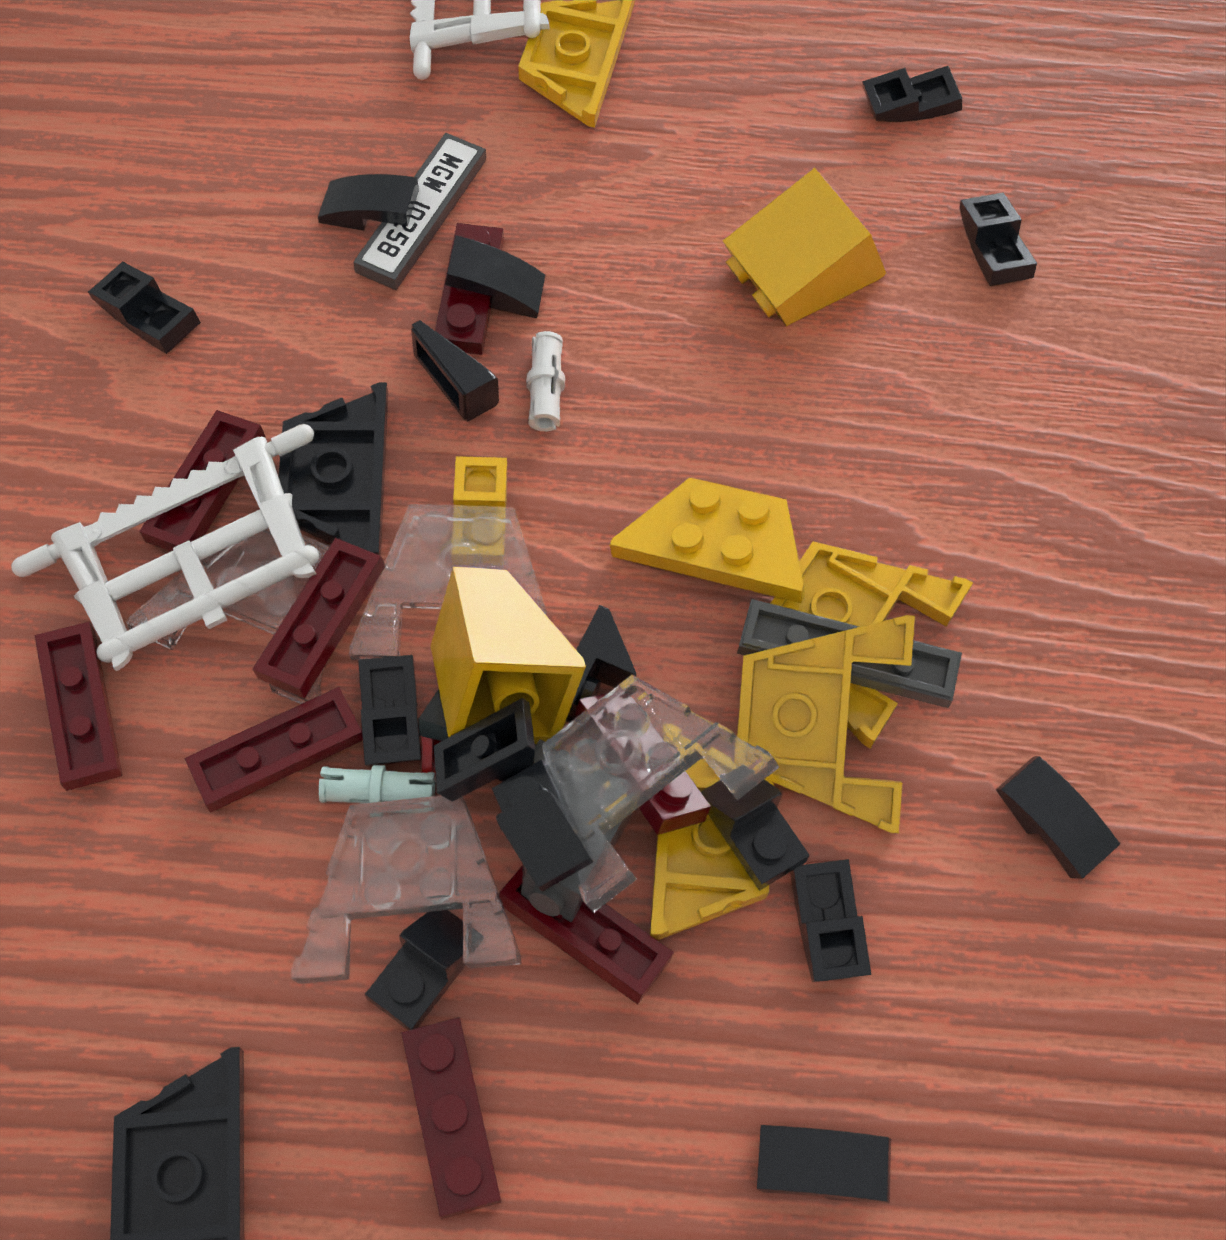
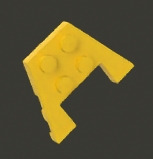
M813 541L799 561L804 583V599L802 603L774 597L770 604L861 627L885 621L896 602L900 600L947 627L969 592L973 582L954 576L952 581L928 575V569L909 565L907 569L878 563V557ZM850 683L847 727L863 745L871 749L898 703L875 689Z
M905 615L744 655L735 765L739 768L745 766L771 782L830 805L836 810L874 824L887 832L899 833L902 781L844 776L852 663L867 662L911 666L915 616Z

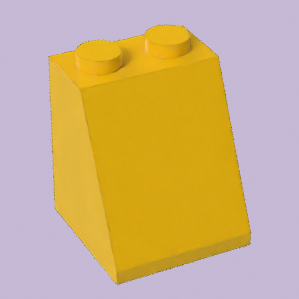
M813 168L723 240L732 256L725 261L741 284L750 280L757 288L752 297L768 318L776 313L786 326L878 281L887 274L870 232L816 168Z
M453 567L430 645L448 738L513 702L524 698L530 702L534 743L537 744L541 739L549 744H557L586 668L583 657L507 570Z

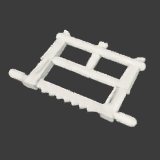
M411 0V4L415 9L410 14L416 21L412 22L410 31V47L412 53H414L413 74L420 80H425L430 76L432 49L472 42L474 45L523 35L529 38L537 37L541 29H550L547 16L541 13V0H523V11L491 14V0H473V15L434 20L435 0Z
M301 424L272 437V441L268 443L265 437L253 438L234 449L235 456L225 462H208L206 470H191L188 479L173 478L170 487H155L152 496L137 495L134 504H119L116 513L101 512L98 521L84 527L79 522L54 532L51 536L53 544H45L16 558L11 564V569L16 576L23 578L56 563L57 559L62 558L79 589L74 595V599L83 605L102 642L96 650L97 657L102 662H112L115 671L120 670L130 662L134 651L198 620L203 619L206 627L211 629L227 621L224 608L292 575L297 578H309L317 574L312 566L318 562L319 552L314 546H305L292 509V494H284L273 461V457L277 455L281 457L310 443L314 438V431L309 425ZM246 477L260 508L259 510L192 542L186 541L174 547L173 551L110 581L107 580L95 550L96 545L236 478ZM269 528L282 557L214 589L200 560ZM182 570L194 599L127 631L116 601Z

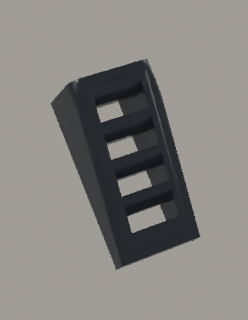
M421 320L412 324L411 334L414 356L464 420L466 419L468 422L499 403L498 378L491 371Z

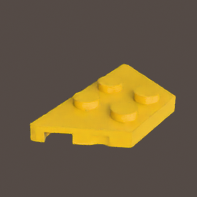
M557 0L541 3V13L547 16L550 29H541L537 37L528 38L518 66L519 80L587 126L595 128L635 0H617L597 3V0Z
M689 477L613 537L610 542L611 555L615 558L797 603H802L804 599V583L787 499Z
M666 726L664 742L700 792L740 769L729 757L713 748L711 752H708L682 737V730L675 726ZM707 815L705 822L657 835L650 935L656 940L671 936L767 898L769 885L760 891L758 890L709 815Z

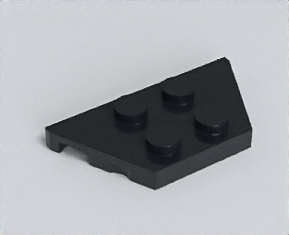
M379 382L372 385V393L351 402L345 403L343 398H339L323 405L316 412H305L283 421L282 433L298 425L306 424L313 429L314 438L310 443L280 457L278 476L284 494H292V509L300 530L331 544L337 538L380 556L388 414L387 382Z
M231 1047L220 1053L221 1058L191 1076L185 1074L166 1085L160 1094L151 1100H141L114 1116L110 1240H244V1051L240 1047Z

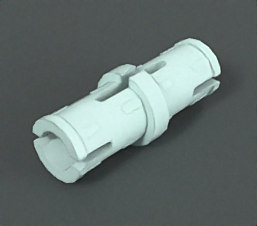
M373 765L371 770L323 766L320 774L324 779H319L320 803L346 802L369 804L371 810H382L384 805L433 808L434 798L432 796H435L436 775L435 772L386 771L385 765Z

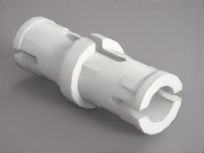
M551 331L538 332L536 337H532V368L527 373L526 387L530 391L531 397L528 424L535 430L545 432L553 431L556 429V426H560V394L565 389V374L561 371L563 339L560 335Z

